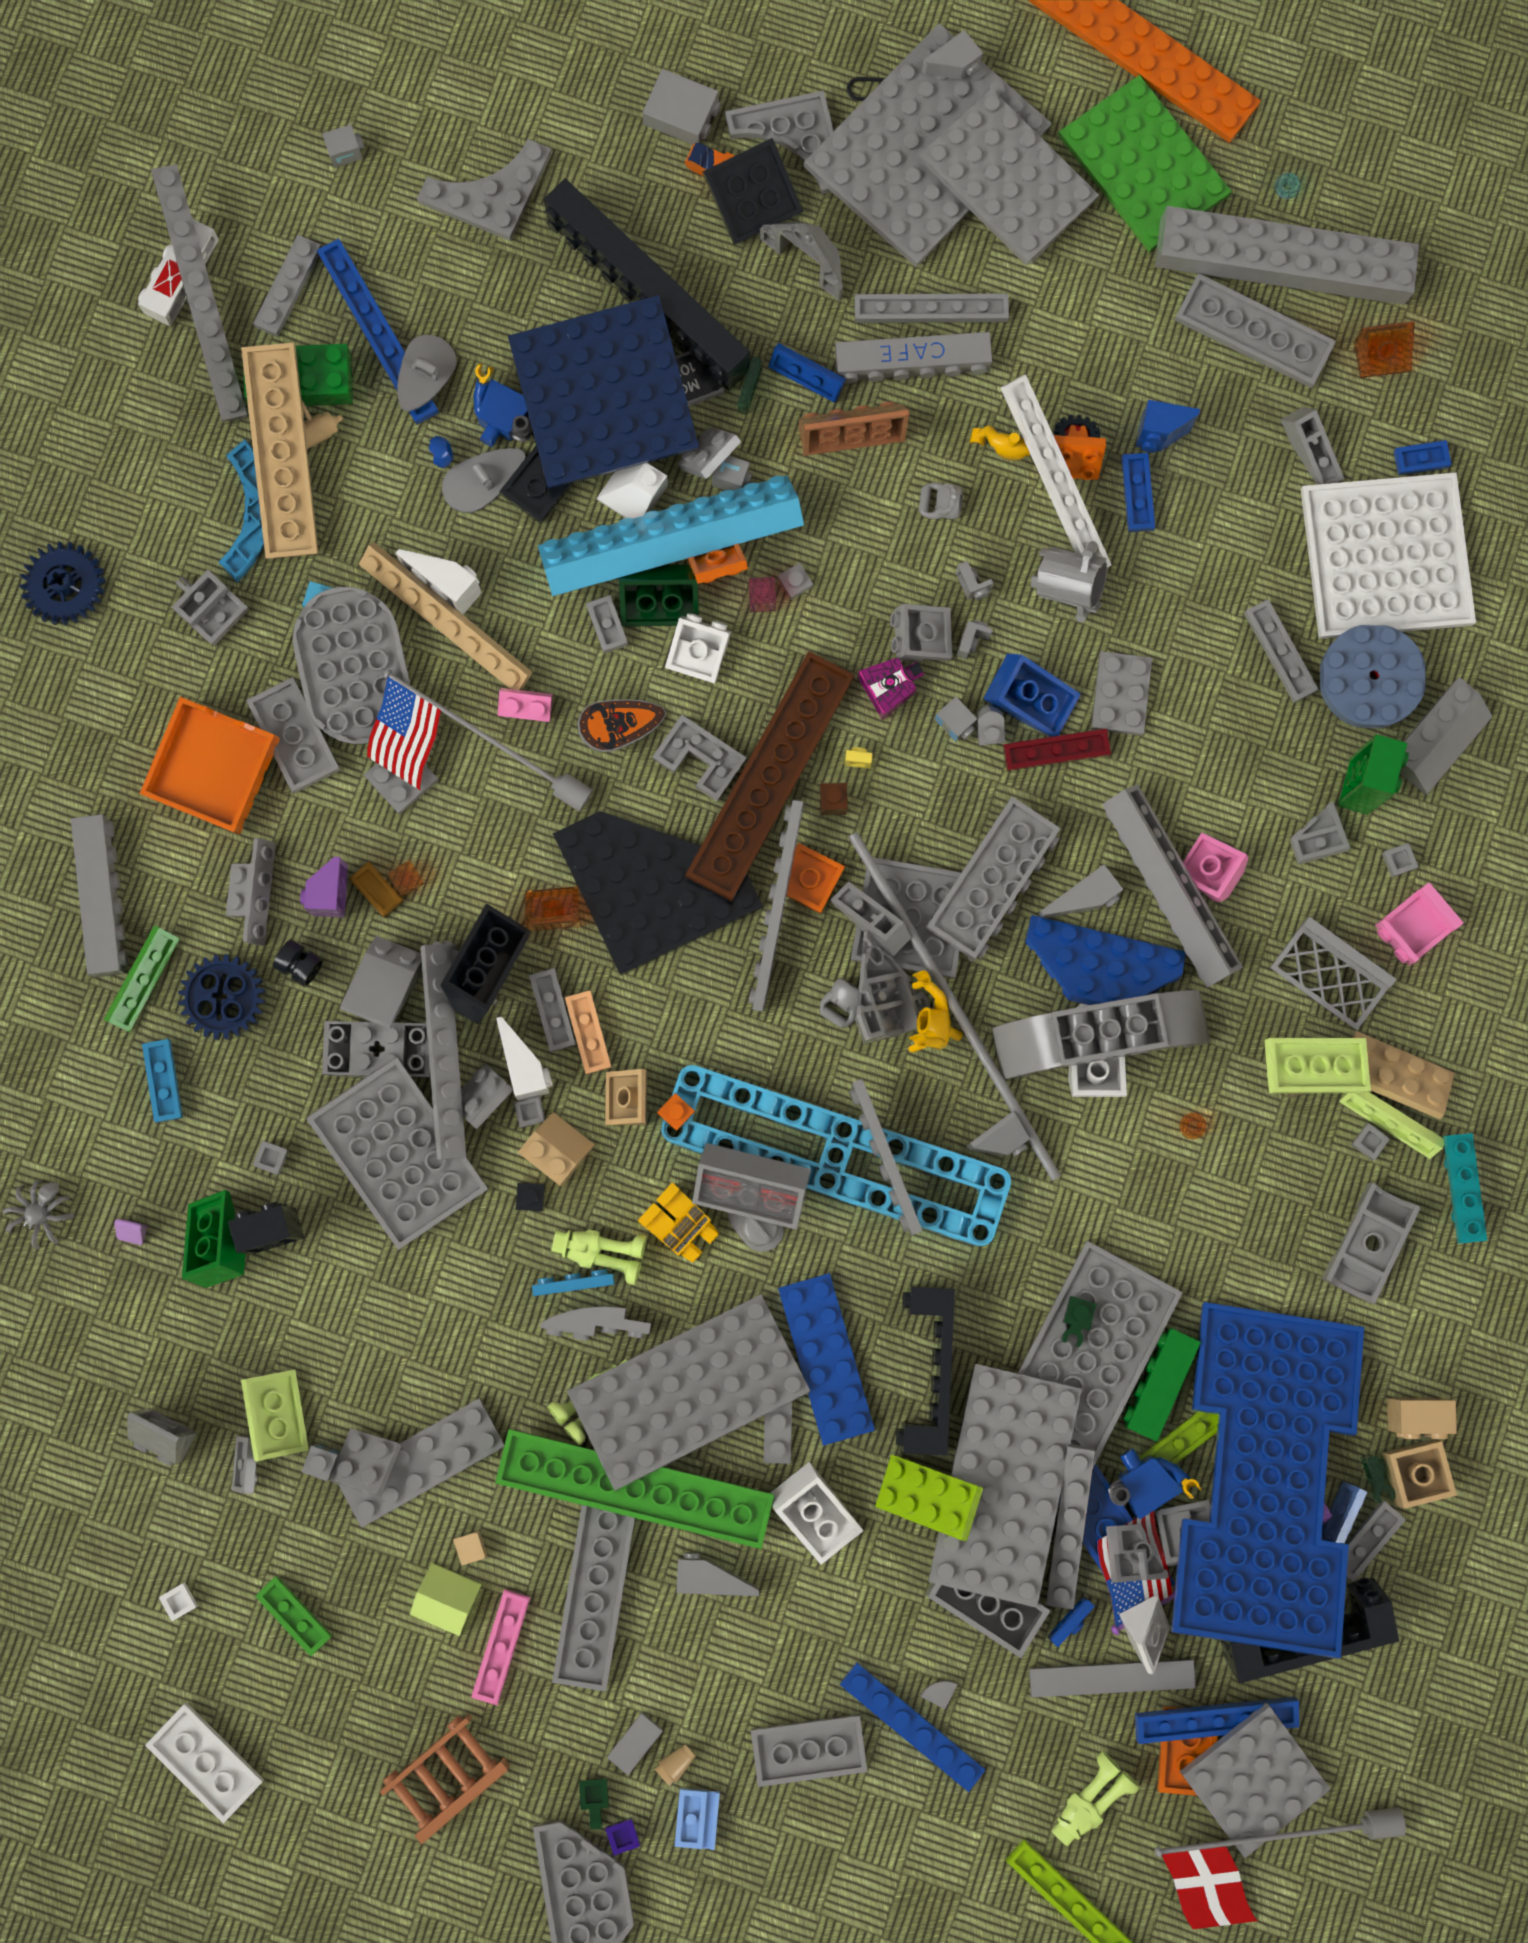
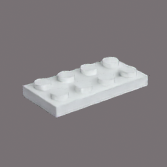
M187 1702L145 1745L223 1824L264 1781Z

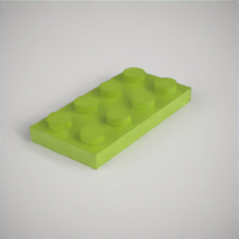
M891 1454L875 1507L967 1542L983 1487Z

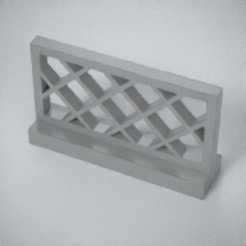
M1311 917L1304 919L1299 929L1270 966V969L1355 1030H1358L1388 988H1391L1397 980ZM1303 933L1312 939L1313 950L1298 952L1297 940ZM1316 943L1322 946L1324 949L1317 950ZM1294 947V953L1288 954L1291 948ZM1329 951L1333 954L1335 966L1320 968L1318 952ZM1314 953L1316 969L1301 971L1299 955ZM1295 956L1297 972L1286 973L1278 967L1284 958ZM1338 959H1340L1345 964L1339 965ZM1351 967L1354 969L1356 982L1342 984L1339 968ZM1335 969L1338 984L1323 986L1320 971ZM1317 972L1319 987L1308 989L1303 985L1302 974ZM1359 974H1361V975H1362L1363 977H1365L1367 980H1362V981H1360V975H1359ZM1291 975H1298L1299 982L1291 977ZM1372 982L1380 988L1374 998L1363 999L1361 984ZM1357 985L1359 1000L1344 1002L1342 987ZM1338 987L1341 1003H1327L1323 990ZM1317 990H1319V991H1320V997H1319L1318 995H1316V994H1315L1314 992H1312V991H1317ZM1364 1002H1370L1368 1006L1365 1008ZM1360 1003L1361 1015L1354 1022L1346 1016L1345 1005ZM1341 1006L1342 1013L1334 1007Z

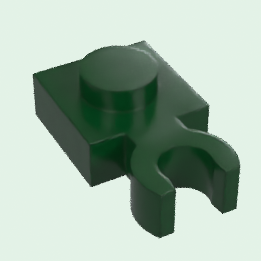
M1073 1296L1069 1297L1062 1322L1070 1326L1062 1334L1061 1341L1063 1343L1067 1342L1070 1334H1074L1077 1338L1075 1346L1080 1347L1082 1345L1083 1335L1081 1330H1090L1097 1306L1096 1303Z

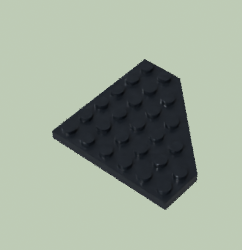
M601 811L552 833L620 976L763 908L748 874L733 901L686 878L685 874L698 853L700 845Z

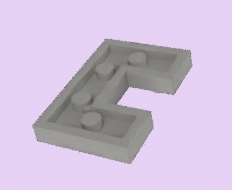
M683 715L680 716L652 757L654 761L672 773L676 772L688 753L709 765L697 783L696 788L716 802L722 797L747 760V757Z

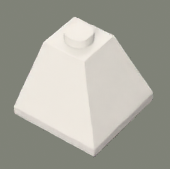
M648 463L615 471L598 495L597 500L624 518L633 519L644 516L645 513L653 509L668 487L667 475Z

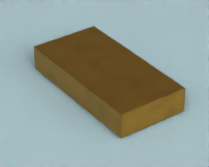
M369 861L349 878L384 919L404 902Z

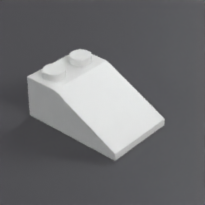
M398 549L396 552L400 564L461 614H464L482 593L478 585L480 582L476 578L477 574L467 565L461 567L454 561Z
M502 1017L496 1018L514 1095L517 1100L550 1094L548 1087L553 1086L548 1068H543L540 1061Z
M810 1462L771 1492L774 1494L772 1502L774 1511L821 1565L864 1531Z

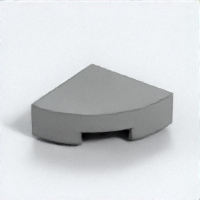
M950 1680L938 1681L928 1685L920 1696L946 1709L958 1684Z

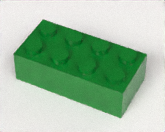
M347 343L295 346L301 400L305 406L353 404L352 355ZM244 376V398L247 402V393Z
M1377 734L1373 736L1350 757L1337 806L1368 815L1381 804H1384L1387 799H1391L1394 793L1397 794L1402 784V778L1399 777L1400 770L1406 766L1409 752H1405L1408 743Z

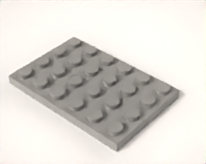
M992 88L920 153L918 158L1026 266L1091 206L1099 196Z
M397 1056L306 1117L309 1124L398 1250L488 1190V1187L467 1157L437 1160L433 1108Z

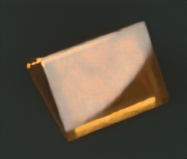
M1414 321L1361 329L1354 340L1358 370L1361 378L1412 371Z
M578 886L525 891V927L532 932L581 927Z

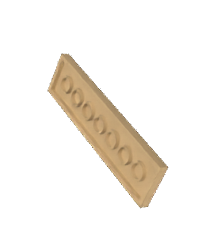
M295 343L241 347L265 558L274 559L319 554Z

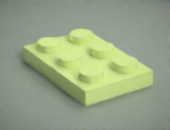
M289 1370L241 1380L254 1462L308 1451L296 1371Z

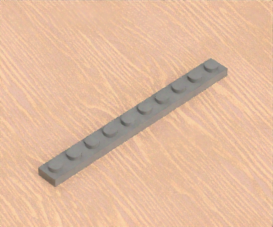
M177 164L151 169L222 423L246 418L248 414Z

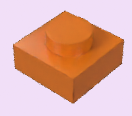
M674 1093L657 1114L678 1131L695 1111Z

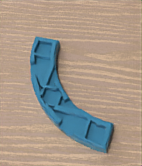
M246 439L226 455L235 467L244 488V523L240 535L237 536L230 550L219 561L220 565L237 583L255 564L264 547L253 448Z

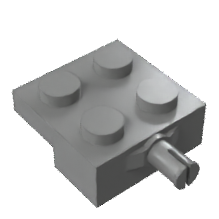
M209 570L193 585L184 576L179 578L184 584L179 580L176 581V585L185 593L172 608L213 647L250 610Z

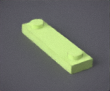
M1370 1092L1344 1093L1339 1101L1429 1159L1444 1147L1443 1138L1438 1136L1436 1132L1422 1126Z

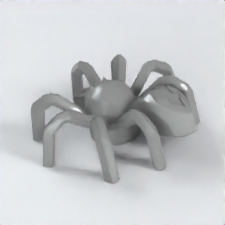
M41 1179L36 1180L30 1189L31 1204L20 1193L25 1185H20L16 1188V1198L26 1207L25 1209L10 1206L2 1211L5 1215H8L9 1212L24 1214V1216L8 1224L5 1231L12 1234V1228L15 1225L24 1221L23 1226L26 1228L29 1225V1230H32L35 1226L31 1245L37 1250L40 1249V1246L37 1244V1236L41 1225H43L48 1239L52 1243L58 1244L59 1240L53 1236L47 1221L70 1220L74 1217V1214L50 1215V1211L63 1201L70 1200L69 1195L61 1196L48 1207L46 1206L59 1192L57 1182L44 1184L39 1189L37 1202L35 1191L37 1186L43 1183Z

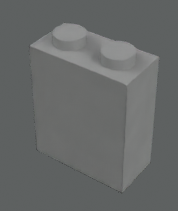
M662 69L642 112L643 125L692 145L693 143L701 144L702 139L706 140L709 136L712 117H717L720 111L721 102H719L718 91Z

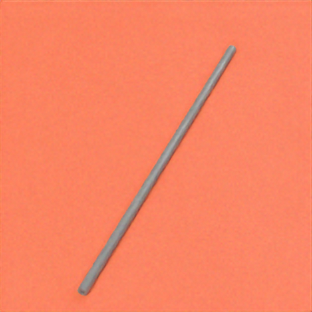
M855 832L849 836L854 848L894 915L904 922L911 936V944L936 986L944 992L950 1010L1010 1111H1014L1030 1138L1028 1140L1049 1177L1052 1181L1057 1179L1061 1174L859 833Z

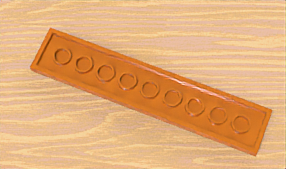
M1027 0L1135 77L1140 75L1149 87L1228 143H1231L1260 105L1261 100L1119 0Z

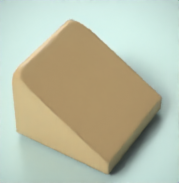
M479 1530L453 1539L461 1566L488 1557Z

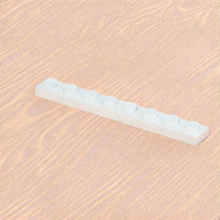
M1022 375L1000 387L1075 553L1082 554L1087 545L1094 541L1098 544L1097 556L1106 558L1108 568L1111 566V562L1029 380L1026 375Z

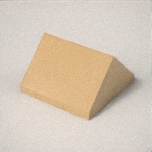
M646 1069L606 1072L605 1125H647Z

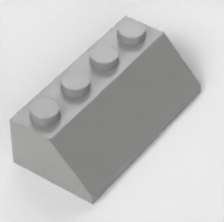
M1460 677L1446 689L1403 740V742L1408 743L1405 752H1409L1406 766L1401 768L1400 774L1425 795L1431 791L1493 717L1480 693Z

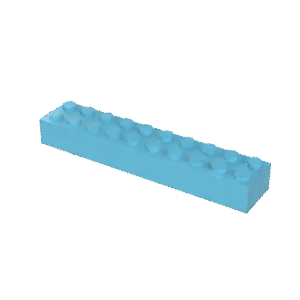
M788 475L774 476L765 482L749 483L740 489L724 490L718 495L699 497L693 502L686 504H674L669 509L658 512L650 511L645 513L644 516L633 519L625 518L620 520L619 523L608 526L600 525L595 527L594 530L583 533L575 532L562 539H550L538 545L551 594L555 596L804 525L799 498Z

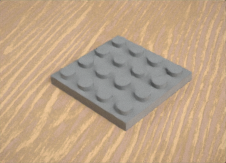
M873 857L943 977L955 979L960 951L925 927L961 872ZM866 868L862 892L894 914ZM857 926L850 961L861 962L864 932ZM910 940L894 956L890 955L903 970L912 972L927 971Z
M1267 1703L1179 1771L1230 1840L1276 1834L1331 1790ZM1266 1841L1235 1845V1847L1246 1858Z

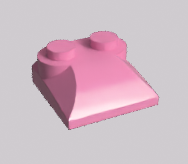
M1201 833L1183 861V864L1200 892L1206 894L1212 901L1222 902L1229 897L1240 880L1249 858L1247 854Z

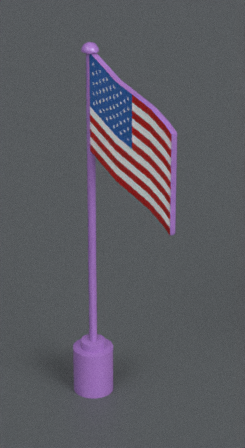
M1325 1502L1323 1524L1332 1519V1515ZM1154 1511L1142 1519L1136 1517L1124 1525L1141 1524L1146 1533L1148 1543L1157 1552V1555H1155L1161 1568L1167 1570L1169 1578L1112 1583L1107 1535L1097 1540L1099 1563L1112 1601L1115 1625L1111 1627V1631L1115 1635H1119V1631L1124 1629L1120 1613L1153 1596L1159 1597L1162 1606L1175 1597V1592L1172 1593L1169 1568L1166 1564L1164 1551L1156 1531Z

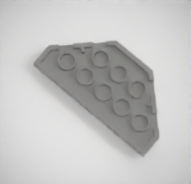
M562 1820L534 1825L533 1831L552 1943H622L634 1926L625 1866Z

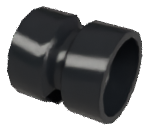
M290 939L278 952L273 962V968L284 975L292 974V980L303 987H307L318 974L324 959L312 951L305 952L304 946Z

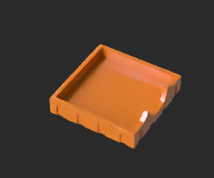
M179 697L139 794L240 835L244 827V821L250 813L254 797L260 789L264 773L270 765L274 749L278 745L280 737L243 721L241 722L223 715L206 706Z

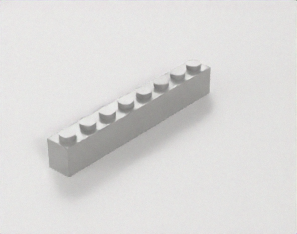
M1139 785L1124 789L1102 805L1106 810L1108 819L1114 824L1121 842L1126 845L1132 856L1133 863L1142 873L1146 886L1154 894L1160 910L1166 915L1173 933L1178 936L1184 947L1185 954L1191 959L1199 978L1206 987L1242 969V964Z

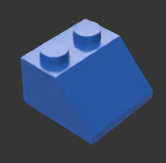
M1148 400L1140 418L1135 447H1139L1149 453L1162 451L1191 431L1200 409Z

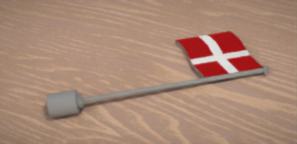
M1394 1807L1365 1811L1364 1817H1361L1360 1820L1361 1824L1169 1848L1157 1846L1155 1854L1157 1857L1163 1858L1173 1878L1181 1910L1192 1929H1201L1258 1921L1247 1903L1239 1871L1226 1846L1362 1829L1364 1835H1368L1370 1840L1404 1836L1406 1826L1401 1809Z

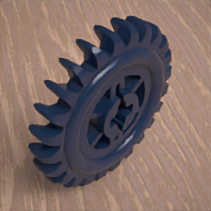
M58 541L57 550L48 543V553L38 548L39 559L32 555L29 556L34 565L23 564L25 569L29 571V574H20V577L27 581V583L19 584V587L24 591H28L25 594H21V598L30 600L25 606L28 609L35 608L32 612L35 617L42 615L41 620L43 622L51 619L53 625H57L60 619L64 626L68 625L69 619H72L76 624L79 621L78 616L80 615L87 619V610L96 611L93 603L102 602L97 595L105 593V590L99 587L106 583L103 577H99L104 573V569L98 567L100 561L97 558L91 560L93 553L89 550L84 554V547L82 545H78L75 551L72 542H68V547L65 549L63 543ZM65 567H70L75 570L71 573H68L65 570ZM47 579L49 587L45 589V582ZM63 579L64 584L60 586L59 581ZM81 580V588L79 590L77 589V582ZM74 592L78 593L73 599L66 601V597L71 596ZM57 595L61 596L62 602L52 600V598Z

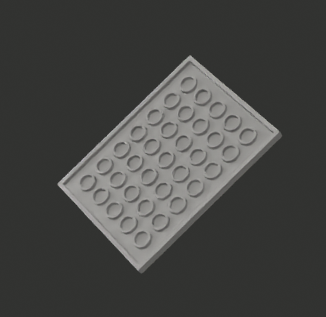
M940 23L803 164L805 169L828 187L833 194L915 267L970 212L918 159L920 153L991 88L1040 137L1044 135L1052 124L982 61L980 63L981 67L972 76L967 74L960 80L924 75L921 71L924 59L954 38Z

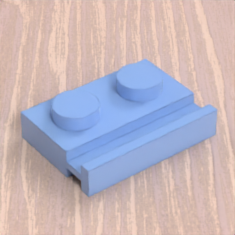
M680 1787L675 1847L715 1850L720 1791Z

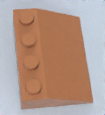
M885 402L878 407L869 408V406L863 405L850 411L835 409L830 411L829 414H805L799 418L803 456L905 442L909 410L902 403Z

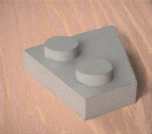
M1334 802L1329 803L1303 829H1300L1291 837L1290 844L1298 865L1349 851L1350 845Z

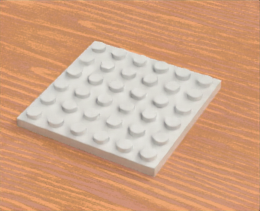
M1457 473L1302 486L1301 497L1319 639L1337 638L1345 631L1359 625H1385L1401 632L1473 626L1476 623Z

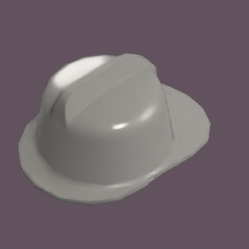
M728 1213V1219L732 1227L751 1249L759 1252L769 1251L775 1248L781 1241L783 1226Z

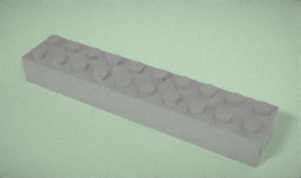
M1167 206L1160 218L1155 267L1405 305L1415 291L1419 244Z

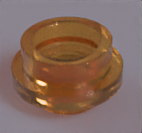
M1188 1113L1180 1120V1132L1188 1139H1198L1206 1131V1121L1200 1114ZM1190 1121L1196 1123L1197 1128L1195 1131L1188 1129Z

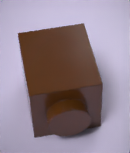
M847 783L820 784V816L846 815L848 809Z

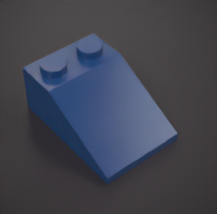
M1007 654L983 700L1049 737L1059 736L1081 694L1024 655Z

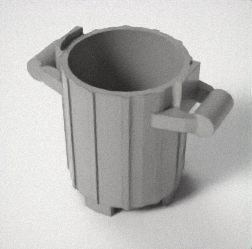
M1094 541L1087 545L1082 554L1055 547L1050 549L1043 547L1039 555L1044 556L1039 566L1037 576L1032 575L1031 587L1037 588L1036 594L1039 597L1077 606L1076 620L1084 622L1091 612L1096 613L1101 607L1102 603L1099 601L1107 578L1106 558L1097 556L1098 544Z

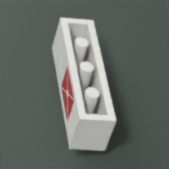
M192 219L204 263L206 264L219 239L214 229ZM172 244L167 245L164 249L161 263L153 269L150 283L146 289L144 288L138 298V305L145 315L170 327L187 299Z

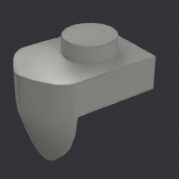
M984 705L978 710L976 715L979 746L1005 743L1004 716L1002 712L995 706Z

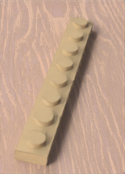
M375 542L368 545L359 563L363 569L509 689L522 690L533 673L530 669Z

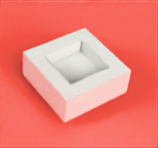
M185 1582L159 1597L171 1621L198 1607Z

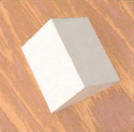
M1125 1056L1069 1066L1068 1081L1072 1097H1126Z
M1155 1596L1119 1614L1130 1643L1148 1674H1154L1170 1629L1160 1599Z

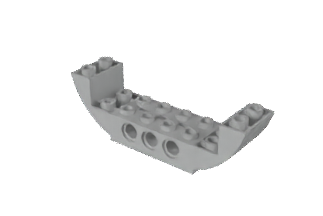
M1198 990L1156 993L1055 1011L992 1028L1000 1072L1004 1080L1029 1076L1035 1072L1180 1046L1186 1048L1211 1043L1201 993Z

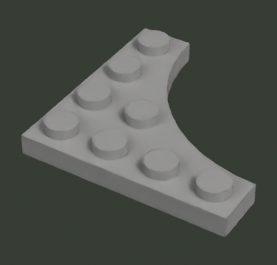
M824 90L725 111L730 139L757 138L768 140L773 138L774 143L789 149L803 162L834 132ZM815 177L821 194L830 193L829 188Z
M527 139L521 151L508 165L488 177L475 181L455 183L427 177L417 197V202L511 241L551 156V148Z

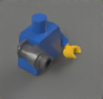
M483 363L479 364L475 369L476 376L479 379L476 380L474 390V413L477 416L479 425L485 428L480 440L490 447L494 446L499 436L508 441L513 439L520 442L527 441L531 437L530 430L532 426L524 396L493 379L490 382L487 381V378L493 375L494 369L492 366H489L488 373L485 375L481 370Z
M1131 1448L1120 1455L1127 1470L1118 1475L1119 1480L1110 1485L1108 1492L1114 1504L1122 1506L1129 1502L1135 1517L1142 1519L1182 1493L1183 1490L1190 1499H1193L1194 1497L1189 1492V1489L1196 1486L1202 1491V1488L1196 1480L1190 1479L1177 1464L1163 1457L1154 1458L1150 1455L1141 1460L1134 1448Z

